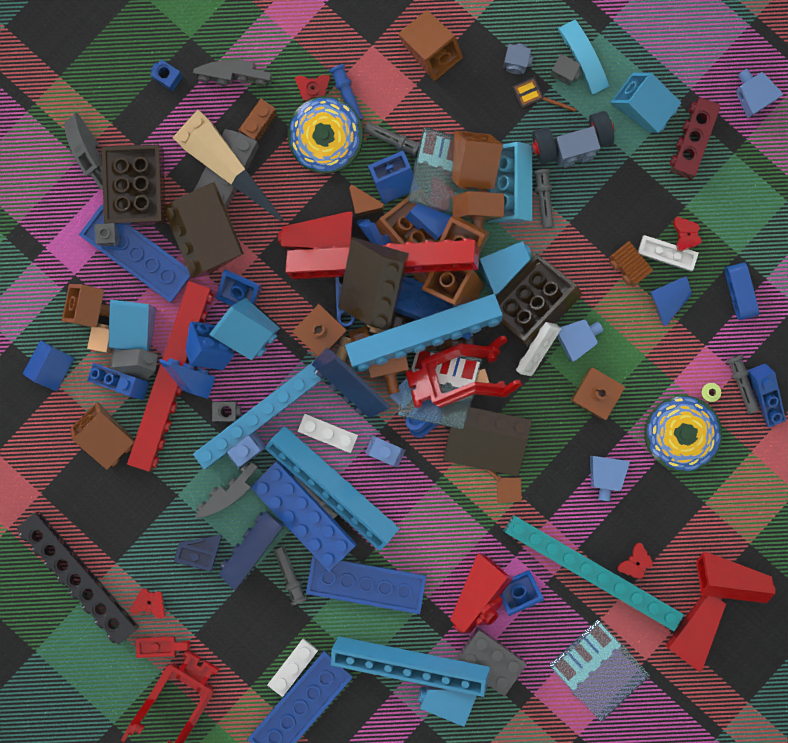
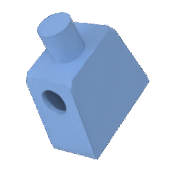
M747 68L738 74L743 84L736 90V94L747 118H750L783 95L780 89L763 72L753 77Z
M581 320L560 327L561 330L557 338L570 362H574L598 344L595 336L603 332V328L599 322L589 326L586 320Z
M255 432L227 452V456L239 470L265 450L266 445Z
M372 435L365 453L389 465L398 467L406 450Z
M590 456L591 487L600 488L598 500L610 501L611 490L621 491L630 461Z

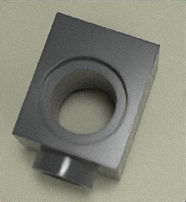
M560 54L550 76L570 86L572 81L576 82L580 76L581 71L578 69L581 64Z
M115 223L95 224V243L100 247L120 246L119 226Z
M212 402V421H236L238 417H241V406H238V402ZM229 406L232 410V414L229 417H225L222 413L223 408Z

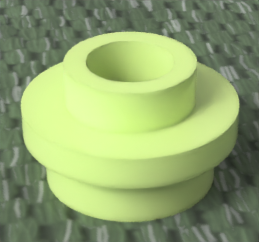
M708 383L702 388V397L708 402H715L721 396V389L715 383ZM710 389L715 391L713 396L709 395Z

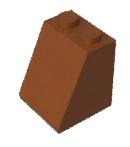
M428 10L419 15L412 23L398 33L404 47L433 81L437 80L463 58L455 35Z
M455 131L452 181L458 188L466 190L469 187H474L480 191L494 189L503 144L490 134Z
M473 270L430 272L421 289L456 306L477 300L484 287V283Z
M98 402L70 428L72 440L106 470L110 466H115L120 460L119 457L124 452L128 453L133 447V437Z

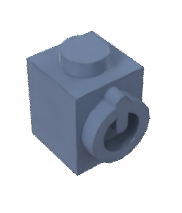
M509 44L503 65L506 71L513 74H524L527 66L531 67L533 56L530 55L531 49L527 48L524 44Z

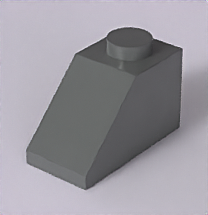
M143 349L114 351L110 369L146 381L155 372L158 354Z

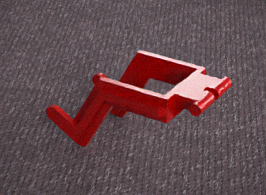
M506 336L497 338L488 346L459 343L420 361L422 365L421 370L416 372L412 370L406 371L405 374L409 388H416L411 391L415 408L422 407V402L426 400H432V403L442 408L473 394L506 397L522 385L520 380H515L509 385H506L504 381L496 384L472 382L444 394L441 391L435 369L437 365L459 356L485 358L488 362L496 361L497 356L500 354L499 347L507 342Z
M185 650L183 656L186 659L181 667L175 663L167 665L149 697L129 724L121 741L124 743L128 736H132L134 732L139 735L145 727L141 722L155 703L167 681L176 678L198 691L201 699L174 742L184 743L214 694L213 686L206 682L211 674L216 676L219 668L206 660L202 666L199 665L198 662L201 657L189 650Z

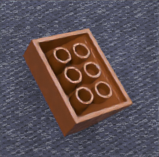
M419 188L383 215L375 225L380 235H388L391 242L395 244H404L405 242L423 243L424 241L439 242L441 236L435 240L423 228L418 230L405 218L418 203L422 205L424 201L432 209H437ZM430 272L412 274L419 282L425 283Z

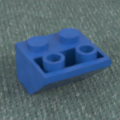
M404 151L368 165V170L383 204L418 189Z
M190 322L185 351L191 366L224 370L234 357L232 348L209 335L216 325Z

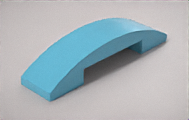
M573 20L559 27L558 30L566 46H569L576 61L581 64L580 69L590 93L594 95L608 88L609 83L602 65L589 39L577 21Z

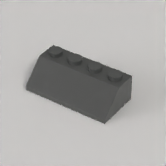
M225 129L222 137L244 168L248 170L259 148L258 142L239 132ZM206 166L194 191L215 182L227 211L238 189Z

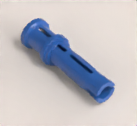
M345 64L331 68L329 72L333 74L336 89L341 91L344 101L356 111L360 120H363L364 117L351 89L352 81L348 79L345 72Z

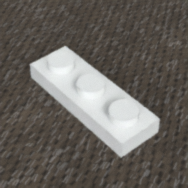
M645 235L642 236L638 249L641 256L691 272L698 257V252L689 249L679 252L676 245Z
M545 322L535 340L530 344L529 350L520 360L519 366L516 369L517 372L527 376L533 375L560 332L561 328L558 325Z
M304 414L297 431L349 453L352 452L358 437L354 433L307 414Z
M303 638L267 686L283 697L318 652V649Z

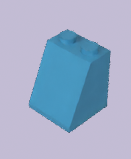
M632 73L610 102L645 130L653 133H659L666 127L667 121L675 115L681 104L652 73Z
M523 241L479 259L478 267L490 295L495 294L497 296L530 260L529 256L532 255L528 245H524Z
M245 298L229 308L209 335L248 359L253 360L257 356L260 358L267 351L266 345L268 343L272 344L278 337L276 333L280 328Z
M110 300L109 348H113L114 351L143 349L151 352L156 307L150 304Z
M426 685L421 687L419 691L418 702H420V709L464 727L477 696Z

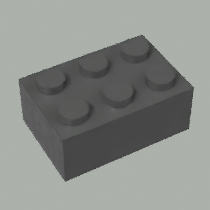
M479 627L476 628L456 657L458 661L490 667L488 685L504 697L527 665L524 659Z

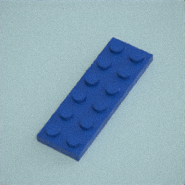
M101 204L79 233V236L172 303L191 278L188 268L130 225L116 224L119 226L120 246L100 247L95 243V224H104L103 205Z
M404 276L396 312L419 320L460 305L455 306L423 291L421 288L424 283ZM470 332L462 334V338L468 340L472 336Z
M276 461L251 487L328 572L332 571L357 545L279 461Z
M312 556L306 594L420 614L427 575L344 560L332 571L328 572Z
M324 650L247 740L250 743H296L348 684L353 675L345 668L331 666V655Z

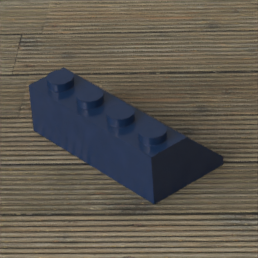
M326 348L311 364L316 368L314 373L321 379L324 377L328 379L327 385L335 392L337 390L341 391L343 394L340 397L348 404L350 402L354 403L356 406L353 409L361 416L365 414L371 418L391 407L329 348Z
M266 511L264 514L260 512L254 520L257 524L253 529L248 528L242 536L245 540L241 545L239 543L236 544L231 551L233 556L230 560L225 559L219 567L221 569L219 575L233 590H236L285 526L281 520L269 511Z

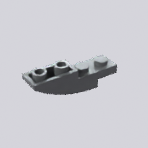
M247 60L211 62L197 67L193 71L195 77L198 78L197 80L208 83L209 80L215 81L216 84L221 86L233 85L234 78L244 83L253 81L259 86L271 85L273 79L270 72L255 70L254 61Z
M75 113L64 123L70 149L84 175H91L99 188L103 190L102 156L96 149L99 143L79 114Z
M247 462L240 470L242 474L238 478L234 477L228 483V490L224 486L215 487L209 494L211 498L206 503L203 501L197 507L198 513L195 517L201 518L217 513L240 499L252 487L247 480L259 466L255 462L250 464Z

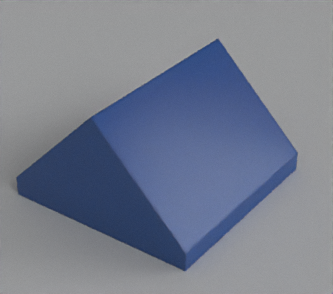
M224 269L216 299L232 306L247 298L255 306L263 287Z
M40 340L23 375L33 382L57 392L75 358Z
M530 570L512 577L513 580L500 595L508 616L544 601V597Z

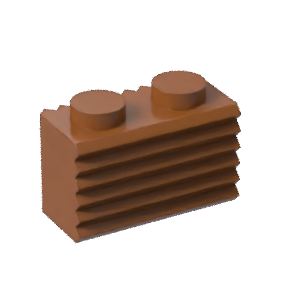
M260 99L240 127V133L255 141H260L268 125H271L270 122H273L272 119H275V116H277L275 108L263 99Z
M629 241L609 257L611 260L609 262L616 271L619 269L623 274V281L628 286L631 284L634 287L653 272V269Z

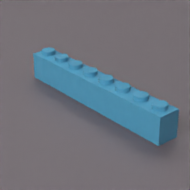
M495 294L354 341L346 344L345 347L353 370L362 372L369 369L371 365H383L389 359L403 358L409 352L414 351L417 353L425 350L427 346L441 345L447 339L456 340L461 338L462 334L479 332L482 327H494L500 324L503 315Z
M309 364L193 453L194 457L203 469H208L224 457L231 448L248 435L258 431L323 381L325 377L321 379L314 373L316 368Z
M285 426L266 445L265 449L379 551L388 544L400 529L379 508L370 503L363 494H360L335 469L324 462L306 443H303Z
M338 636L331 653V666L484 697L489 682L490 667L340 636Z

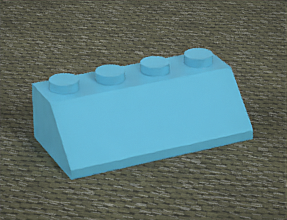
M521 142L503 144L494 189H488V193L504 194V217L488 221V223H523L532 221V145Z

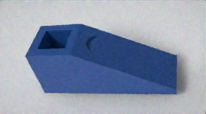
M169 358L168 361L160 359L161 365L181 390L200 397L209 398L215 377L208 375V370L198 367L196 371L194 370L195 366L183 363V366H180V361Z
M93 363L87 381L141 400H144L150 383Z
M766 364L749 369L748 374L751 387L767 427L785 422L786 418L775 372Z

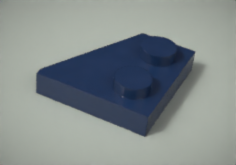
M222 535L180 542L174 562L212 572Z

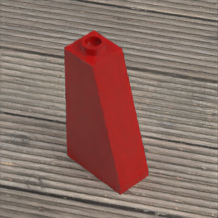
M345 212L283 226L282 232L278 233V243H281V247L284 249L302 248L309 250L314 247L323 249L332 246L349 247L352 238L353 212Z
M703 552L696 561L701 595L767 603L775 595L776 588L773 585L772 577L708 552Z
M478 553L450 619L454 623L453 627L460 633H471L476 627L475 621L480 617L482 608L497 596H500L513 580L485 554Z
M702 595L665 645L699 672L703 670L726 606L720 597Z

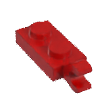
M175 636L137 637L135 639L136 658L175 657L176 651H184L190 648V640L176 642Z

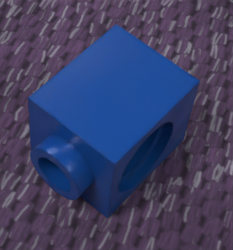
M162 59L159 63H155L151 69V77L172 92L183 77L179 70ZM163 72H170L167 78H161Z

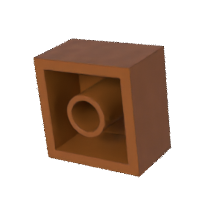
M467 191L453 196L452 216L471 220L472 224L484 229V221L487 222L504 217V194Z
M452 216L439 242L447 239L462 241V239L469 238L476 241L479 246L480 255L490 232L458 216Z
M69 284L62 322L97 328L99 315L106 317L110 315V306L101 304L104 289L83 284Z
M318 304L292 332L319 356L326 348L331 350L347 333V330Z
M406 356L400 359H389L383 365L374 364L369 366L371 379L385 378L388 395L400 392L396 375L409 370Z
M591 367L587 370L570 401L599 419L606 420L624 391L625 386Z

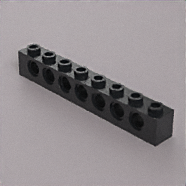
M40 512L33 513L17 527L19 536L32 545V551L45 560V566L58 575L56 576L57 580L70 589V595L83 604L82 608L87 614L91 613L95 618L96 625L101 629L104 628L108 633L107 637L112 643L121 644L139 628V625ZM37 530L43 534L41 541L35 536ZM49 545L55 547L54 555L48 552ZM62 559L67 561V569L61 567ZM74 574L80 576V584L74 582ZM87 589L93 591V598L86 596ZM99 603L106 606L105 613L99 611ZM112 618H116L119 621L118 627L112 626Z

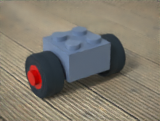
M601 111L591 114L589 116V128L558 136L555 140L548 127L533 131L532 148L540 164L557 161L558 167L564 165V168L575 165V162L582 160V163L593 160V157L596 156L600 148L614 144L615 129L608 113Z

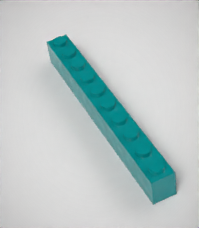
M512 515L503 530L513 538L675 631L684 615L515 515Z

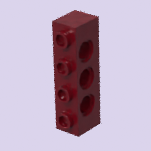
M701 97L696 102L691 103L688 111L691 113L690 118L685 120L682 130L685 132L683 137H679L676 144L678 151L676 155L672 156L669 163L672 166L671 173L690 180L696 176L719 113L720 104ZM696 117H702L704 124H699L696 121ZM690 134L697 136V142H693L690 139ZM683 152L690 153L691 160L685 159Z

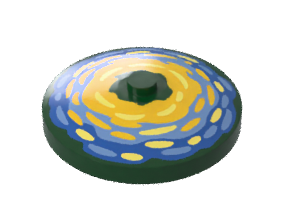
M330 96L316 97L303 103L293 114L287 134L288 144L295 159L305 168L321 174L336 173L351 165L359 155L364 139L363 125L356 111L341 99Z
M674 396L660 402L651 411L646 420L644 438L650 455L661 466L677 472H692L705 467L717 455L722 442V426L716 412L703 400L692 396Z

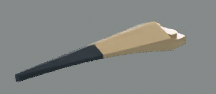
M197 110L173 136V139L189 154L278 220L283 221L281 215L244 168L214 124L201 111Z

